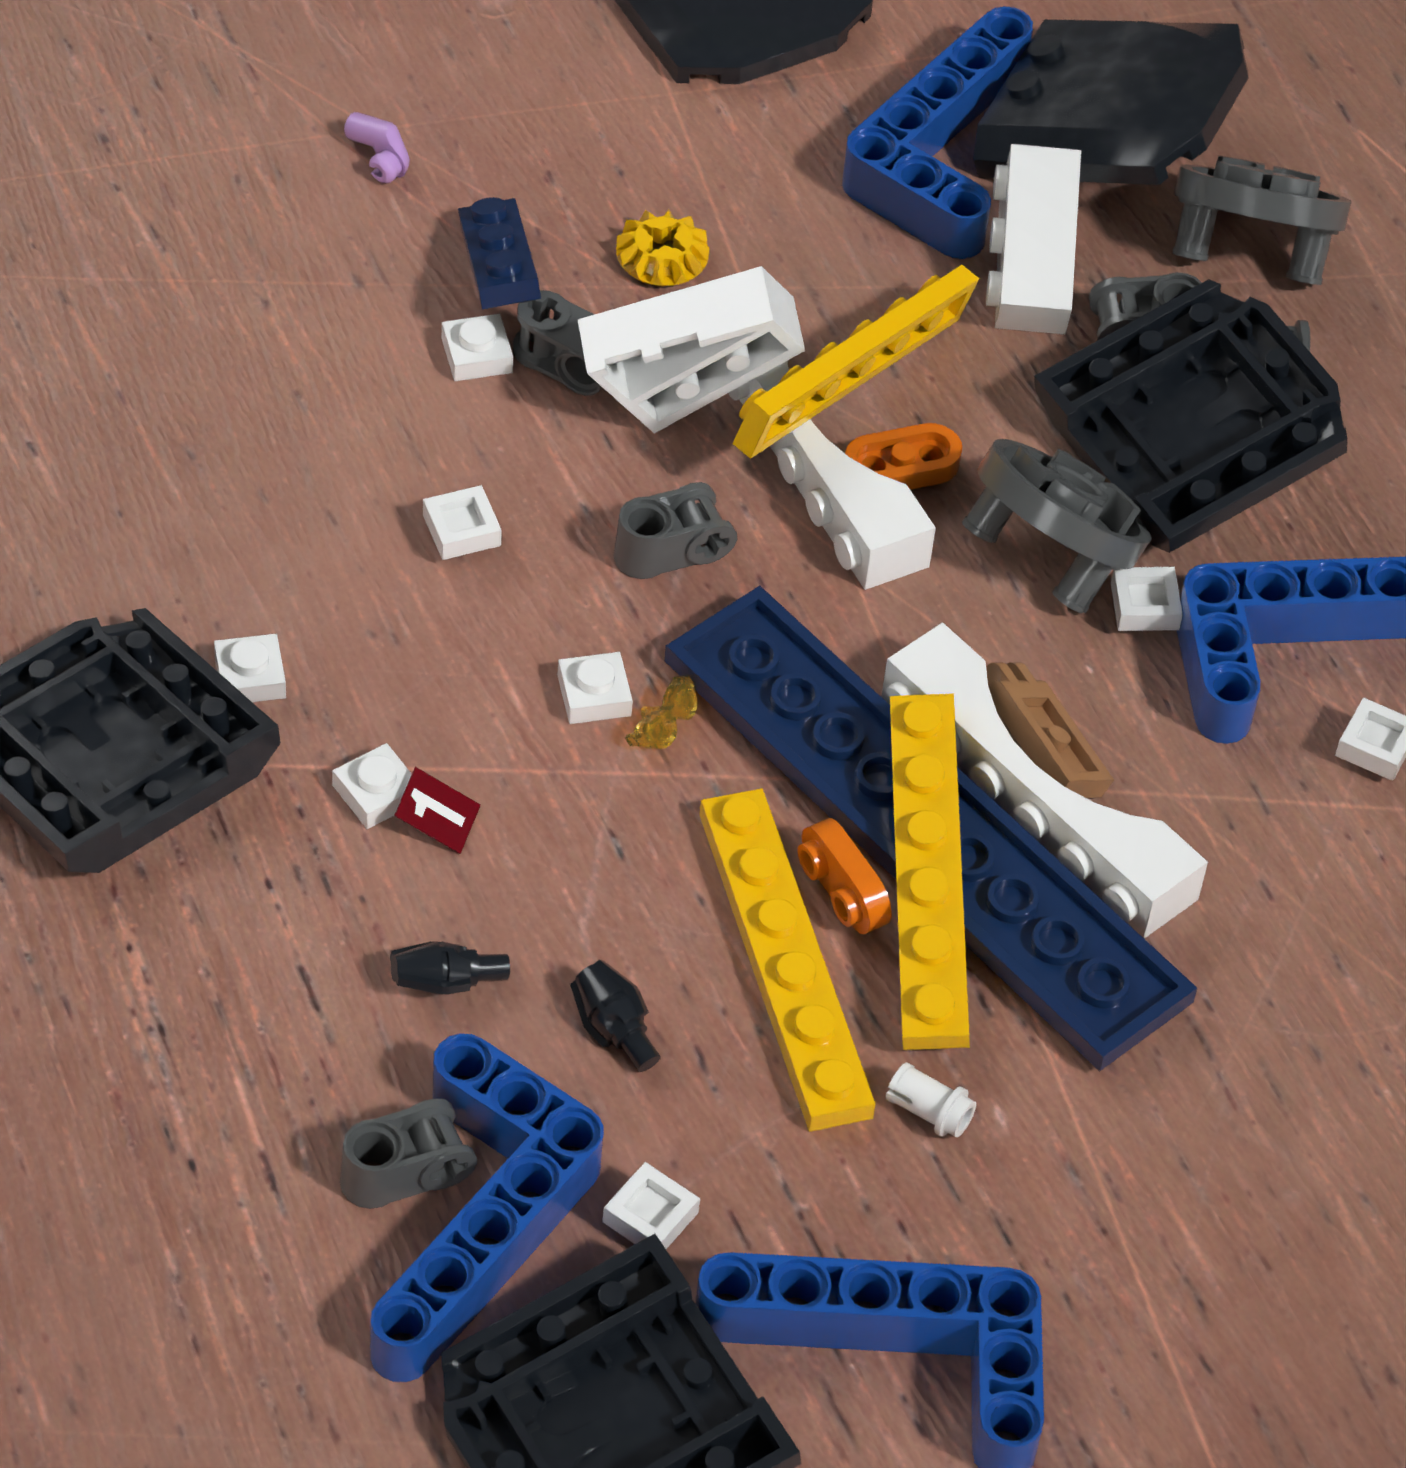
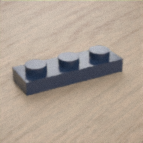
M490 197L480 199L474 202L472 206L458 208L461 230L482 310L541 299L538 276L516 199L503 200Z

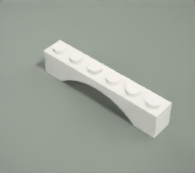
M788 361L728 394L733 400H740L742 405H744L746 400L758 389L763 388L768 391L776 386L789 371ZM811 419L770 446L777 456L782 476L789 484L794 483L804 497L812 522L818 527L823 526L834 543V550L839 563L844 569L852 570L864 590L930 567L936 527L906 484L878 474L847 456L821 433Z
M943 622L887 659L881 697L890 705V696L954 693L957 767L1144 939L1199 899L1208 861L1163 821L1129 815L1094 803L1064 787L1036 766L1014 742L997 714L988 687L986 661Z

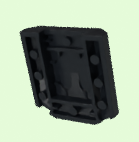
M615 0L674 81L689 84L690 74L718 75L720 84H742L835 52L847 41L848 31L860 19L865 23L871 17L873 0Z
M1044 19L978 123L973 162L979 178L994 179L996 165H1006L1011 144L1081 150L1079 182L1160 185L1169 178L1166 170L1167 166L1179 157L1194 160L1208 149L1249 78L1243 51L1244 43L1239 25L1227 23Z
M1210 279L1034 376L1035 391L1054 427L1086 465L1106 478L1104 480L1105 483L1115 484L1140 508L1141 511L1137 517L1150 532V543L1152 546L1168 553L1347 453L1348 438L1346 427L1344 428L1340 409L1341 400L1336 381L1268 304L1253 297H1249L1243 302L1221 292V284Z
M146 608L132 610L133 621L101 627L97 617L75 621L0 665V807L68 872L100 873L258 777L281 743L278 724Z
M656 1234L647 1237L441 1352L445 1402L443 1403L444 1426L448 1439L466 1468H795L801 1464L799 1449L763 1396L760 1398L756 1396L693 1301L689 1283Z

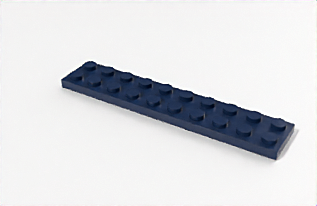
M760 585L667 644L664 661L830 818L835 819L855 842L896 879L890 705ZM957 767L965 945L1100 1072L1193 1004L1197 987Z

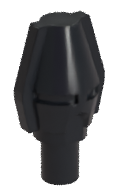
M431 941L393 950L390 955L391 975L397 986L426 991L436 995L470 991L471 986H476L478 981H507L510 976V959L507 954H477L476 949H467L466 946L444 941Z
M598 960L593 965L583 969L576 976V980L570 984L583 1027L603 1047L608 1048L613 1043L617 1049H623L639 1072L652 1068L659 1062L661 1056L645 1034L647 1026L644 1023V1016L649 1011L638 987L604 960Z

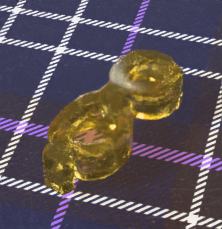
M674 676L663 696L662 706L642 707L641 721L635 726L633 734H627L625 737L629 746L664 749L674 742L677 736L676 720L692 719L697 711V696L690 676Z

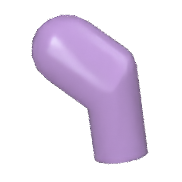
M352 113L345 122V135L349 140L373 147L376 154L371 157L369 167L376 169L372 171V176L382 183H390L396 177H403L407 172L410 158L397 126L392 122L366 114Z

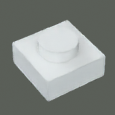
M500 314L442 322L441 339L454 382L513 373V354Z
M482 485L423 499V517L442 560L501 546L502 530Z
M1133 567L1118 571L1113 570L1111 589L1118 631L1179 630L1183 614L1175 567Z
M277 634L214 641L217 671L251 702L286 698V681Z
M620 652L558 660L557 676L569 724L622 718L632 715L633 700Z
M1363 697L1339 740L1335 756L1393 781L1406 758V716Z
M386 743L332 770V786L366 829H369L394 816L412 773Z
M644 1162L606 1204L603 1210L602 1222L634 1244L656 1234L665 1249H667L699 1213L700 1198Z

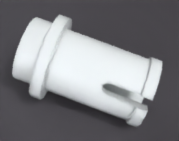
M907 1062L897 1070L888 1086L890 1090L886 1093L887 1101L893 1104L896 1103L935 1125L934 1132L942 1137L948 1133L954 1137H959L969 1125L976 1110V1102L968 1098V1090L961 1086L953 1090L915 1069L913 1065Z

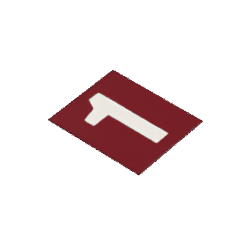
M415 766L394 816L461 854L481 804Z

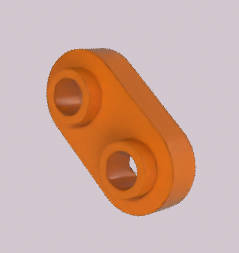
M924 423L859 436L848 444L845 454L878 474L906 484L911 490L951 480L957 474L960 467L962 442L959 436L950 428L936 423Z
M827 818L806 827L802 832V844L798 845L797 848L800 864L806 875L813 881L818 879L828 892L839 921L846 927L852 926L860 934H867L889 924L892 918V909L887 891L879 876L843 827L833 818Z

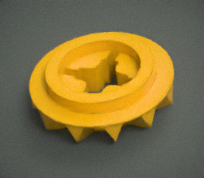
M670 209L663 216L655 217L645 210L639 221L626 220L622 233L617 235L616 256L620 265L629 275L647 284L673 286L688 282L704 270L709 259L710 248L707 244L706 230L695 228L692 216L679 220L675 219ZM667 240L674 241L673 248L664 245L660 249L652 251L653 241L658 244H663Z

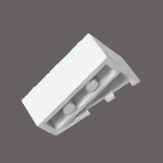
M1011 144L1007 164L996 165L993 200H999V218L993 217L989 252L997 253V271H989L986 306L996 307L995 328L1064 335L1066 333L1072 312L1081 150Z
M762 266L578 319L587 374L653 433L662 430L805 351L794 297Z

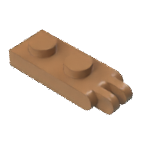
M989 663L986 667L989 690L996 711L1008 727L1009 734L1014 742L1023 749L1036 766L1064 787L1085 798L1102 797L1114 779L1049 685L1043 680H1036L1024 663Z

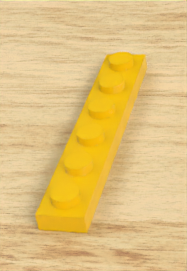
M962 264L941 278L938 275L932 276L923 284L917 294L908 300L904 297L898 298L890 305L884 315L874 322L870 319L864 320L855 328L850 337L839 345L835 342L827 344L810 364L803 368L800 365L793 366L779 383L770 390L766 391L760 388L746 400L739 412V417L743 422L732 444L750 459L957 322L980 278Z
M954 693L890 696L903 1050L970 1048Z
M763 788L701 800L699 816L808 1131L811 1132L873 1119L876 1104Z

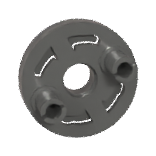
M1218 156L1215 168L1188 164L1180 165L1174 195L1179 197L1178 201L1184 204L1172 254L1208 261V250L1218 210L1298 227L1286 278L1322 285V275L1332 234L1337 235L1339 231H1345L1352 202L1350 199L1319 190L1320 176L1274 166L1273 170L1264 169V163Z
M1008 439L995 440L979 464L977 473L986 487L968 516H965L962 521L964 527L977 537L990 543H996L1001 530L1012 513L1015 512L1044 534L1078 552L1075 560L1058 586H1055L1052 593L1061 603L1079 613H1086L1088 611L1090 603L1112 570L1118 571L1120 569L1133 568L1151 541L1150 532L1137 517L1141 511L1140 508L1115 484L1105 483L1104 480L1106 478L1061 449H1057L1052 457L1033 447Z

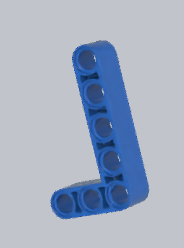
M1003 6L990 10L857 126L847 138L842 187L845 193L944 255L957 259H966L979 254L985 245L991 197L988 191L981 185L933 156L990 106L1031 41L1033 22L1030 16L1014 7Z
M1406 557L1207 563L1197 565L1189 570L1185 576L1180 596L1183 616L1180 628L1176 631L1194 719L1198 730L1206 738L1225 744L1238 742L1248 734L1256 709L1261 683L1252 644L1406 638Z
M460 1033L449 1036L438 1045L434 1052L432 1099L439 1098L450 1102L456 1116L453 1123L508 1159L380 1298L373 1308L370 1325V1359L373 1368L382 1377L393 1382H409L418 1379L426 1373L439 1359L441 1352L447 1350L595 1184L600 1175L604 1132L600 1117L584 1104L489 1042L473 1034ZM457 1076H469V1077H471V1079L464 1080V1079H457V1078H455V1077H457ZM511 1111H522V1112L527 1113V1114H524V1115H512V1114L507 1113V1112H511ZM571 1146L580 1148L582 1150L567 1151L562 1148ZM524 1192H535L542 1196L530 1198L524 1197L520 1194ZM489 1238L495 1239L500 1243L487 1245L479 1243L477 1240ZM446 1285L458 1290L446 1293L439 1292L433 1288ZM398 1333H406L415 1338L408 1341H396L389 1337Z
M734 1252L717 1254L709 1258L701 1267L695 1304L720 1342L971 1356L972 1453L975 1464L978 1468L1033 1467L1044 1424L1042 1307L1038 1284L1030 1275L1022 1270L1007 1267ZM730 1294L736 1296L739 1300L725 1301L719 1299L716 1295ZM800 1298L809 1304L796 1305L785 1299ZM862 1301L870 1302L879 1308L867 1309L855 1303ZM924 1306H940L948 1312H933ZM994 1310H1010L1017 1316H1004ZM1004 1369L1012 1371L1019 1377H1003L996 1373L995 1370ZM996 1432H1010L1021 1440H1005L996 1435Z

